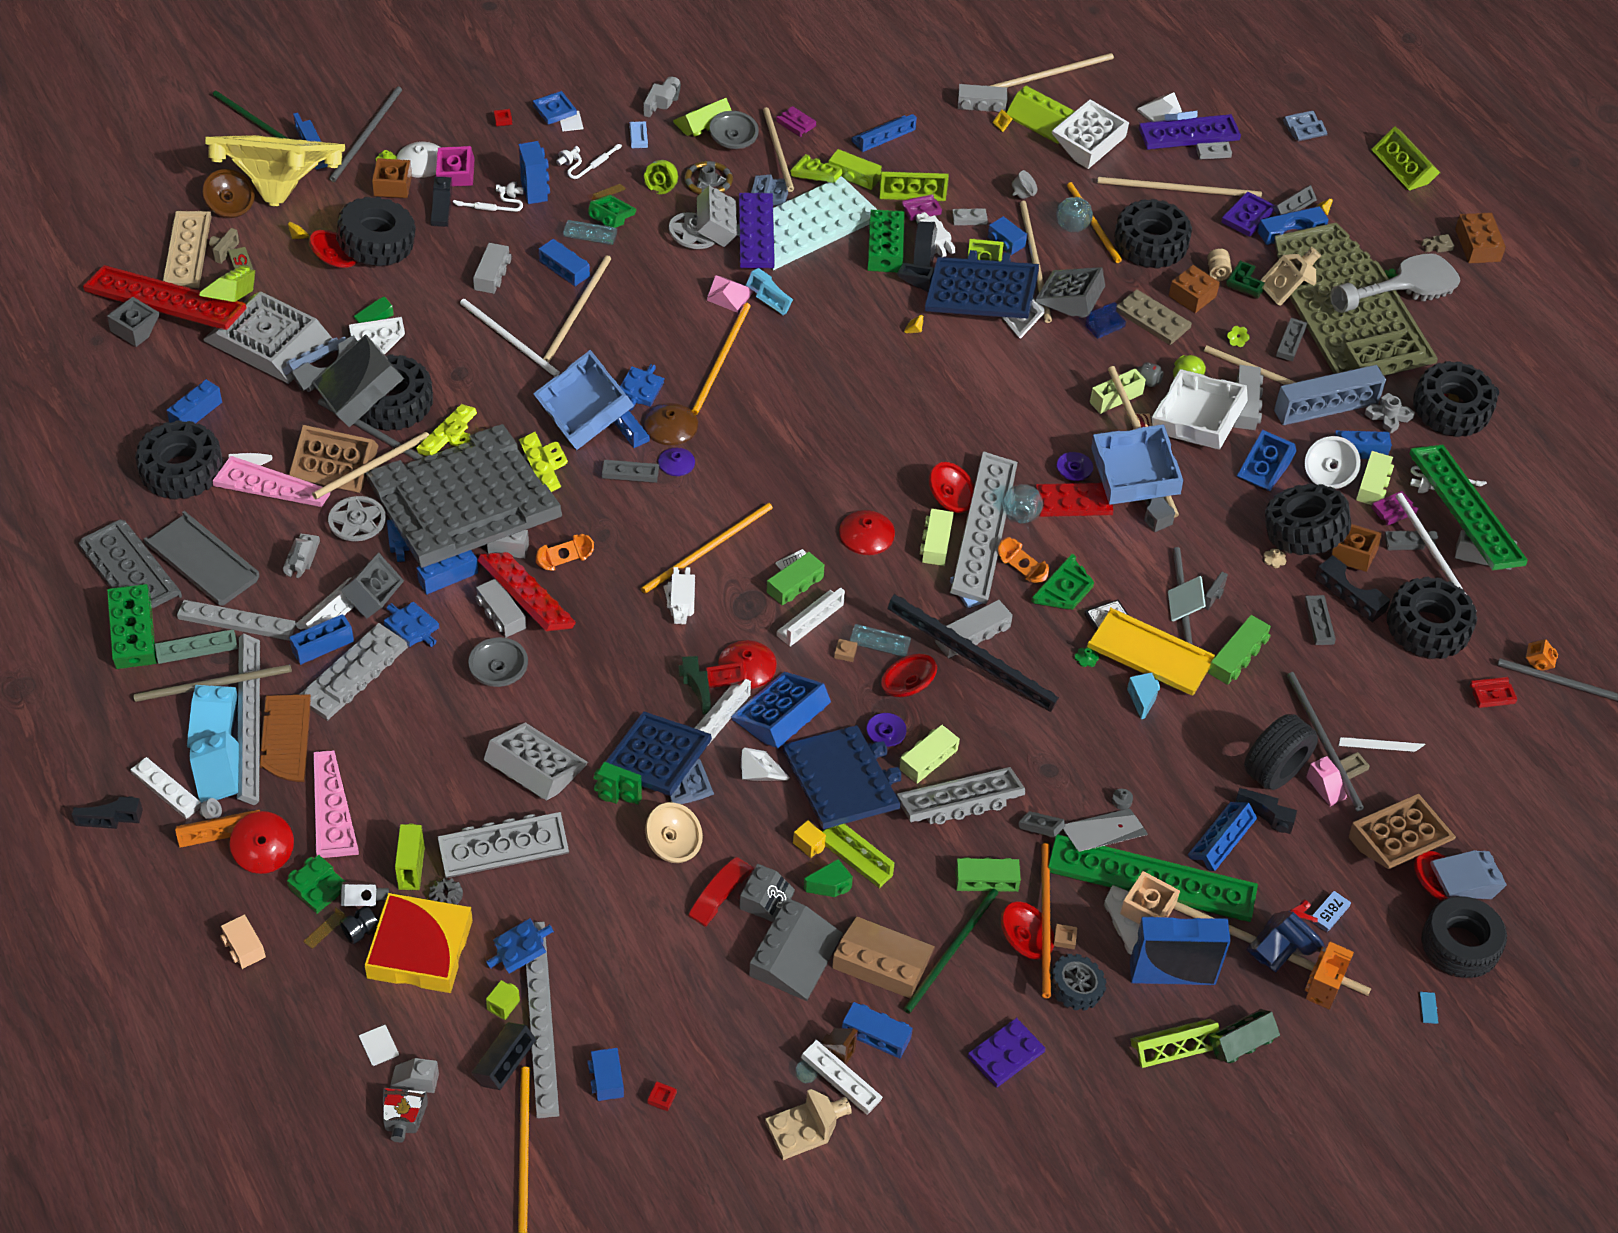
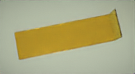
M621 184L594 193L592 200L626 190V188Z
M335 907V913L303 942L313 949L340 924L339 921L345 918L344 913Z

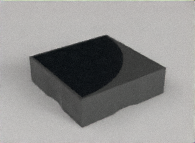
M365 334L312 383L335 414L350 427L404 378L388 361L382 350Z

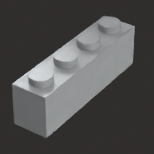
M1239 366L1236 383L1247 385L1248 401L1237 418L1234 428L1256 430L1257 423H1261L1262 413H1259L1262 408V400H1259V398L1262 397L1263 388L1260 387L1263 383V375H1260L1261 367Z
M997 600L946 627L952 628L957 634L977 645L986 639H991L1001 631L1008 630L1011 627L1012 614L1000 600ZM935 640L937 646L948 658L959 655Z

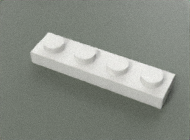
M147 757L131 769L132 774L185 819L201 808V802Z
M816 1040L802 1054L801 1058L865 1114L868 1115L882 1100L883 1097L819 1041Z

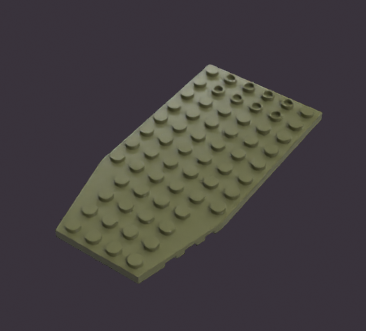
M1337 223L1275 236L1274 244L1278 260L1283 255L1289 254L1303 256L1311 247L1321 254V257L1313 264V267L1316 269V284L1313 286L1303 281L1289 298L1303 322L1307 323V329L1334 374L1377 365L1383 375H1388L1437 363L1438 358L1396 290L1361 298L1357 308L1354 310L1340 313L1334 309L1330 298L1331 290L1334 286L1351 283L1359 289L1389 280L1377 261H1373L1370 258V254L1366 251L1363 252L1359 248L1360 245L1356 241H1352L1349 238L1350 235Z

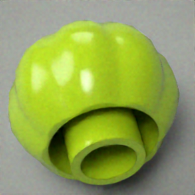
M1183 355L1174 363L1173 376L1175 379L1180 369L1204 375L1206 367L1199 357Z

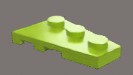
M807 154L790 170L793 177L813 179L815 181L821 180L829 183L836 182L842 175V168L830 163L823 164L817 158L814 160L810 159V155Z

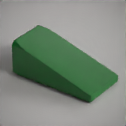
M384 296L356 314L354 318L358 323L384 320L394 315L393 307Z

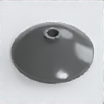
M725 111L717 114L710 123L712 138L727 148L740 149L748 147L758 137L759 129L756 121L743 112Z
M497 637L487 639L479 643L469 656V669L473 677L480 683L493 687L507 686L518 681L525 674L528 667V656L525 649L518 642L508 638Z

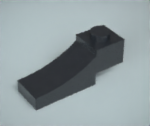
M435 177L431 226L448 227L453 188L452 177Z
M1239 787L1235 802L1249 803L1254 813L1266 820L1271 825V829L1291 834L1297 810L1278 805L1279 798Z
M132 796L119 797L117 801L106 805L73 808L72 817L76 826L117 829L119 822L140 823L143 808L140 798Z

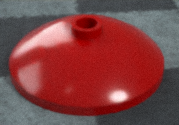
M317 230L311 234L309 245L313 253L320 260L338 268L352 267L356 264L357 261L352 257H348L345 251H342L338 245L335 232Z
M941 462L934 466L929 474V485L934 498L940 505L952 512L963 513L968 511L974 490V484L969 475L962 468L950 462Z
M862 510L853 512L843 519L839 528V536L841 542L849 550L861 555H875L884 552L892 545L895 529L892 522L883 514Z
M751 640L730 644L722 651L718 661V666L745 662L747 680L751 681V689L767 684L773 678L777 666L774 653L764 644Z
M926 654L906 656L896 661L886 670L881 681L885 693L893 697L915 695L924 690L933 681L937 673V664L931 656Z
M266 811L254 812L243 817L235 825L230 837V849L235 861L243 869L256 874H267L281 868L290 858L294 847L293 833L288 823L280 816ZM260 837H264L266 839V842L264 844L258 843V839Z
M1428 851L1419 855L1415 860L1416 876L1424 889L1436 899L1442 901L1446 898H1451L1446 896L1430 865L1431 861L1446 858V856L1434 851Z
M1024 902L1009 904L1001 914V926L1005 938L1020 954L1031 959H1042V913ZM1050 926L1051 953L1054 948V933Z

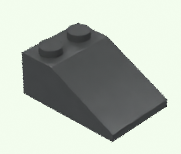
M378 552L345 584L341 591L367 619L384 606L404 580Z

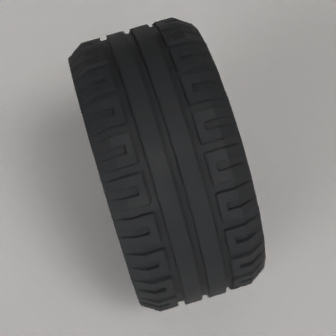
M1286 714L1279 717L1265 729L1249 750L1244 762L1246 772L1265 789L1276 790L1282 787L1302 769L1312 755L1318 742L1316 731L1295 714Z
M1456 896L1446 898L1432 908L1425 922L1421 941L1426 955L1439 969L1452 976L1475 978L1485 975L1496 966L1507 943V931L1501 917L1488 904L1476 898ZM1452 927L1464 928L1472 932L1478 938L1481 945L1476 947L1462 945L1450 936L1447 929Z

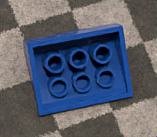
M784 671L734 713L731 718L764 744L779 748L806 723L810 722L814 716L823 711L831 701L824 683Z

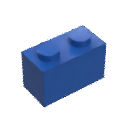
M1004 216L990 224L988 230V238L991 241L1004 242L1003 250L1011 253L1010 255H1013L1026 245L1027 234Z
M618 1048L591 1051L592 1060H588L589 1074H594V1080H591L592 1093L597 1094V1101L624 1097Z

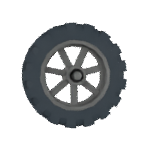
M1067 954L1066 957H1060L1051 969V993L1055 994L1057 1001L1063 1002V1005L1068 1008L1069 1006L1073 1007V1010L1082 1009L1083 1011L1088 1010L1089 1007L1093 1008L1106 991L1104 973L1102 970H1099V966L1095 962L1092 963L1090 961V958H1084L1080 954L1075 956Z

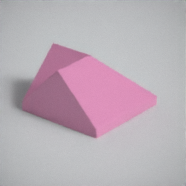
M716 275L707 301L738 313L754 291L745 285Z

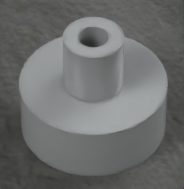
M210 798L202 802L199 813L207 820L215 819L221 816L222 808L216 799Z

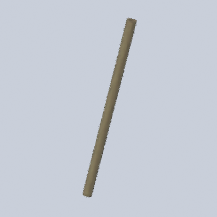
M289 664L134 694V700L138 702L194 691L195 685L221 686L292 672Z

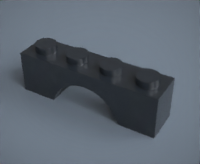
M1332 555L1318 566L1315 579L1373 623L1387 611L1391 599L1378 589L1363 590L1353 586L1345 575L1347 566Z

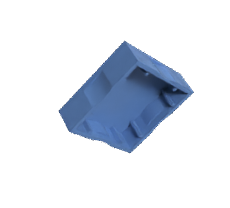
M591 350L572 363L562 374L550 380L534 393L535 397L576 450L634 406Z
M1164 424L1142 427L1131 431H1115L1093 435L1091 449L1109 505L1181 494L1183 478L1177 460L1172 454L1171 443Z

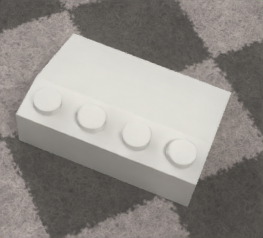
M1089 100L1052 130V134L1077 163L1089 169L1126 137L1129 122L1094 101Z

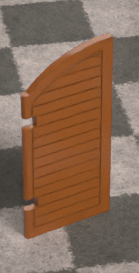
M311 694L265 697L264 712H270V715L264 716L261 751H266L267 753L260 756L259 767L264 768L272 775L281 779L305 782Z

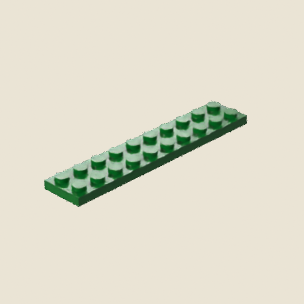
M1436 445L1411 448L1410 456L1492 570L1526 566L1528 560L1445 446Z
M1056 835L1048 867L1050 873L1110 888L1116 886L1129 892L1144 871L1180 890L1177 900L1179 903L1191 908L1251 922L1258 888L1257 883L1106 846L1079 852L1070 838L1062 835Z

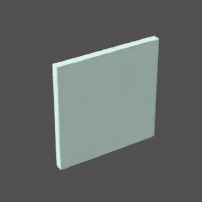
M1201 576L1168 591L1172 621H1176L1206 607Z

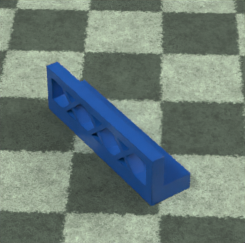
M298 112L293 113L295 129L300 139L321 142L311 120L302 122ZM323 160L318 162V165L314 168L317 170L328 167V164H325Z
M914 114L904 115L852 137V142L862 152L914 131L916 129L917 117Z
M629 410L614 421L633 448L650 441L649 435Z
M1230 802L1189 852V858L1203 860L1209 871H1216L1257 819L1250 804Z

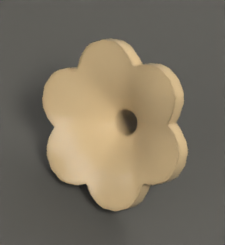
M1271 549L1264 553V562L1273 568H1279L1280 565L1286 564V555L1279 549Z

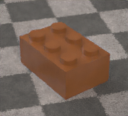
M1460 214L1455 230L1468 263L1501 262L1506 246L1493 214Z

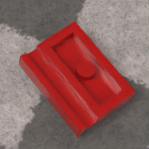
M1508 677L1475 680L1470 683V688L1473 689L1472 693L1478 708L1516 704L1517 697L1512 685L1509 684Z

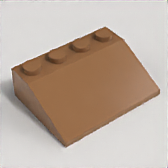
M303 425L289 476L326 486L374 460L379 445L372 439ZM366 473L337 489L360 493L367 479Z
M1420 794L1353 822L1349 834V839L1361 853L1387 869L1456 838Z
M856 917L834 954L833 969L911 999L935 946Z

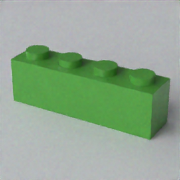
M1250 615L1212 660L1208 674L1227 685L1232 679L1236 680L1241 673V669L1246 668L1250 663L1251 657L1258 654L1261 645H1265L1271 636L1269 634L1271 626Z

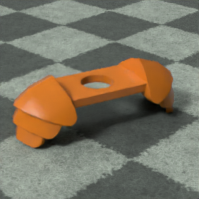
M580 534L573 535L572 541L551 548L544 545L537 551L536 564L545 570L552 571L555 570V566L578 558L583 561L592 554L594 542L588 535ZM559 549H567L569 556L566 559L560 558L558 555Z
M1007 537L1000 542L998 554L1004 563H1009L1026 576L1028 581L1037 583L1047 580L1049 567L1045 561L1038 563L1021 550L1022 544L1017 542L1016 539ZM1022 559H1027L1030 564L1028 567L1022 568L1019 566V562Z

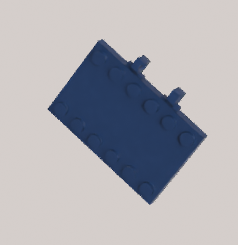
M970 250L968 259L937 257L925 304V311L1028 319L1038 277L1039 264L1011 262V253L1006 252L1003 253L1002 261L977 260V250Z
M857 725L783 745V752L823 829L900 809V802L891 787L893 783L901 781L900 769L898 767L889 768L887 771L881 769L876 759L877 757L887 755L886 744L884 741L867 744Z

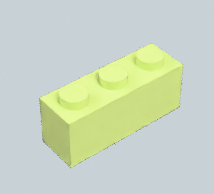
M1136 369L1119 376L1129 400L1143 394L1146 379ZM1112 379L1092 388L1090 403L1100 414L1123 404Z
M1374 451L1371 452L1358 492L1357 501L1372 505L1374 502L1384 499L1386 490L1383 488H1387L1390 477H1387V475L1392 474L1394 465L1391 462L1393 457Z
M931 509L930 516H926L925 527H928V530L924 529L922 540L925 541V544L921 543L920 555H923L922 563L945 566L953 512Z
M943 725L933 729L923 741L919 740L912 750L903 753L900 758V770L916 784L919 783L958 750L959 738Z

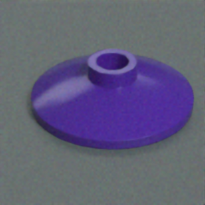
M670 448L660 455L658 463L664 473L671 476H683L692 471L695 459L692 453L686 449Z
M1069 452L1063 454L1058 459L1057 470L1063 477L1079 481L1088 478L1092 474L1093 463L1084 454Z
M881 713L869 720L867 734L874 743L884 741L887 747L895 746L905 738L906 725L900 717L894 714Z

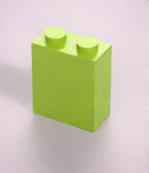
M400 825L395 864L399 890H420L425 850L422 825Z

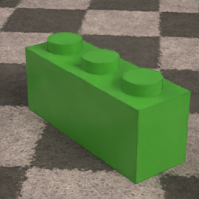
M810 552L806 553L767 580V593L781 605L792 601L795 596L805 592L815 582L822 580L824 577V564Z
M968 857L957 859L955 869L957 891H991L992 888L997 891H1019L1021 881L1019 859H971Z

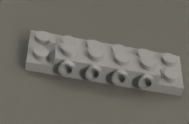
M378 623L299 695L311 694L310 709L328 721L346 703L351 702L358 692L364 690L370 681L377 678L381 671L390 666L408 648L407 642Z
M1011 767L898 793L897 798L910 822L921 821L927 818L930 824H943L946 820L950 819L961 820L967 815H981L984 811L1001 810L1004 806H1007L1006 799L1025 795V787Z
M561 812L538 817L527 815L523 817V820L507 819L503 821V824L487 823L482 825L483 828L474 829V827H467L462 829V832L438 836L446 878L569 853Z

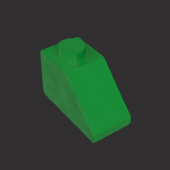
M837 859L804 878V891L836 897L847 893L852 888L853 876L841 861Z

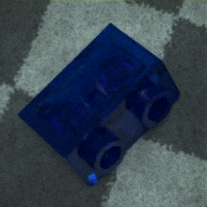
M1115 302L1091 311L1087 316L1085 326L1097 339L1126 325V321L1116 312L1117 304Z

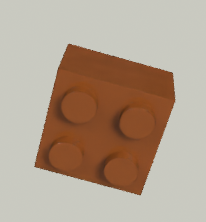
M377 158L372 180L374 196L408 198L412 179L411 160Z
M1192 265L1172 281L1169 297L1196 313L1216 298L1220 282Z
M1351 524L1349 534L1342 543L1340 542L1337 547L1333 548L1332 555L1346 566L1367 572L1378 551L1381 533Z

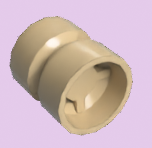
M1225 249L1212 250L1207 257L1210 276L1217 281L1228 279L1232 274L1228 251Z

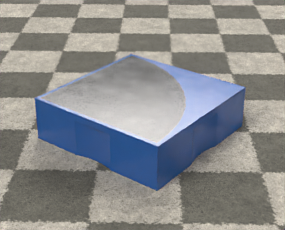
M1142 917L1138 929V940L1133 947L1130 958L1131 982L1144 984L1216 985L1230 944L1228 919Z

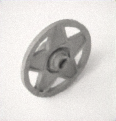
M697 213L678 214L669 223L671 237L685 247L704 249L716 243L697 232ZM684 218V223H675L677 220ZM675 232L682 234L683 238L680 239ZM697 240V241H699V242H701V243H704V244H693V243Z
M354 496L341 500L331 509L328 517L331 531L339 538L348 541H363L372 538L382 530L386 520L382 505L376 500L364 496ZM360 501L370 503L374 506L363 508ZM348 503V508L346 511H337L340 507ZM381 514V521L376 526L372 520ZM333 522L343 525L341 532L335 528ZM363 531L368 533L361 536H353L356 532Z

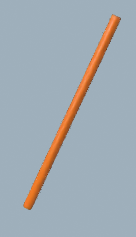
M1048 843L1041 845L1042 997L1044 998L1051 997L1050 869L1048 868L1050 863V845Z

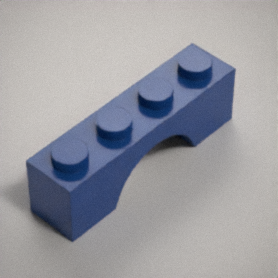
M1319 206L1260 220L1258 234L1266 245L1274 244L1275 236L1282 235L1287 230H1305L1327 225L1329 219Z

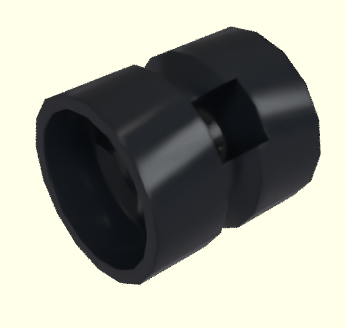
M367 906L355 911V916L348 915L339 921L344 935L353 945L364 939V934L371 935L376 932L378 926L376 917Z

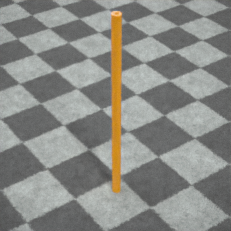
M744 303L692 409L695 415L699 413L750 309L749 303Z
M767 503L641 587L642 592L646 594L674 574V567H678L679 571L730 538L770 511L772 505Z
M529 1067L521 1068L518 1233H527Z

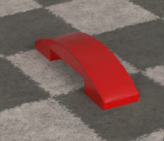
M738 857L731 860L708 884L692 907L688 917L706 927L718 913V907L739 882L743 883L754 867Z

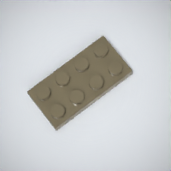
M1138 289L1117 305L1115 310L1169 345L1173 344L1189 330L1192 324Z

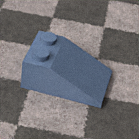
M1470 851L1430 862L1447 897L1466 896L1476 899H1492L1507 885L1489 851Z

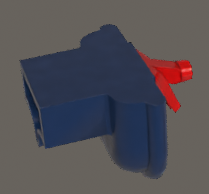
M1304 899L1300 902V905L1288 911L1274 913L1264 926V930L1246 950L1258 962L1267 965L1275 973L1293 953L1300 956H1309L1315 952H1320L1322 947H1325L1323 941L1302 920L1318 922V918L1303 913L1310 908L1311 904Z

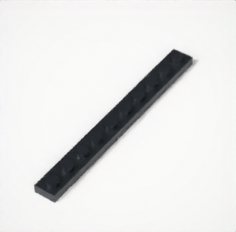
M896 594L892 596L887 608L888 610L1049 712L1053 710L1059 697L1052 691L1041 687L1036 681L1022 675L1020 671L1011 668L1003 660L995 658L987 650L976 646L971 640L962 637L952 628L946 627L936 618L930 617L920 608L908 603L906 599Z

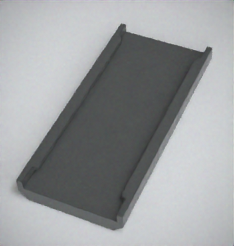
M185 511L182 512L183 516L151 538H144L147 546L218 605L224 606L256 583L259 578V571Z
M118 520L83 537L79 542L80 549L111 589L147 584L151 594L152 609L176 596L182 597L181 591L125 520Z

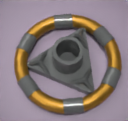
M713 161L696 163L685 174L686 185L697 194H701L709 185L711 187L722 185L717 189L723 193L730 188L733 181L730 170L723 164ZM715 168L721 170L726 178L715 173ZM700 169L698 184L695 186L691 180V175Z

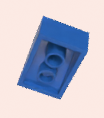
M1262 430L1237 477L1271 491L1296 453L1295 444Z

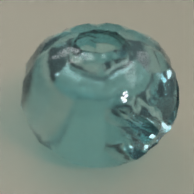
M1069 197L1058 205L1056 216L1058 224L1063 229L1069 232H1079L1090 225L1093 211L1091 205L1081 197Z
M1026 484L1011 487L1002 500L1003 510L1007 517L1020 524L1034 521L1039 517L1043 509V500L1039 491Z

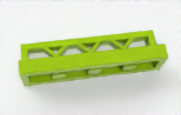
M841 824L823 831L826 835L825 846L878 888L883 886L893 876L894 862L847 825Z
M1206 1019L1130 1038L1131 1045L1137 1049L1140 1067L1144 1068L1213 1050L1212 1045H1206L1203 1043V1040L1207 1034L1218 1031L1219 1025L1218 1022L1212 1019ZM1193 1038L1197 1041L1191 1050L1183 1048L1187 1039ZM1173 1043L1177 1046L1171 1055L1163 1053L1167 1044ZM1152 1048L1157 1051L1151 1060L1145 1061L1144 1050Z

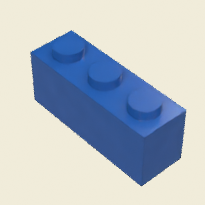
M555 239L550 240L538 249L539 261L573 286H577L590 277L589 263Z
M207 379L167 409L169 423L181 420L182 422L192 421L196 424L222 403L220 388Z
M1336 430L1334 436L1350 441L1358 450L1360 459H1369L1372 451L1389 455L1392 446L1389 432Z
M472 550L423 568L417 567L418 582L426 595L478 574L477 558Z
M344 614L289 637L292 652L300 665L354 642L352 627Z
M853 1002L842 1024V1028L858 1030L857 1040L901 1059L911 1040L913 1029L905 1022H898L885 1013H878L864 1004Z

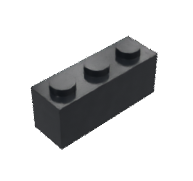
M508 1022L471 1073L482 1087L501 1090L537 1039L526 1025Z

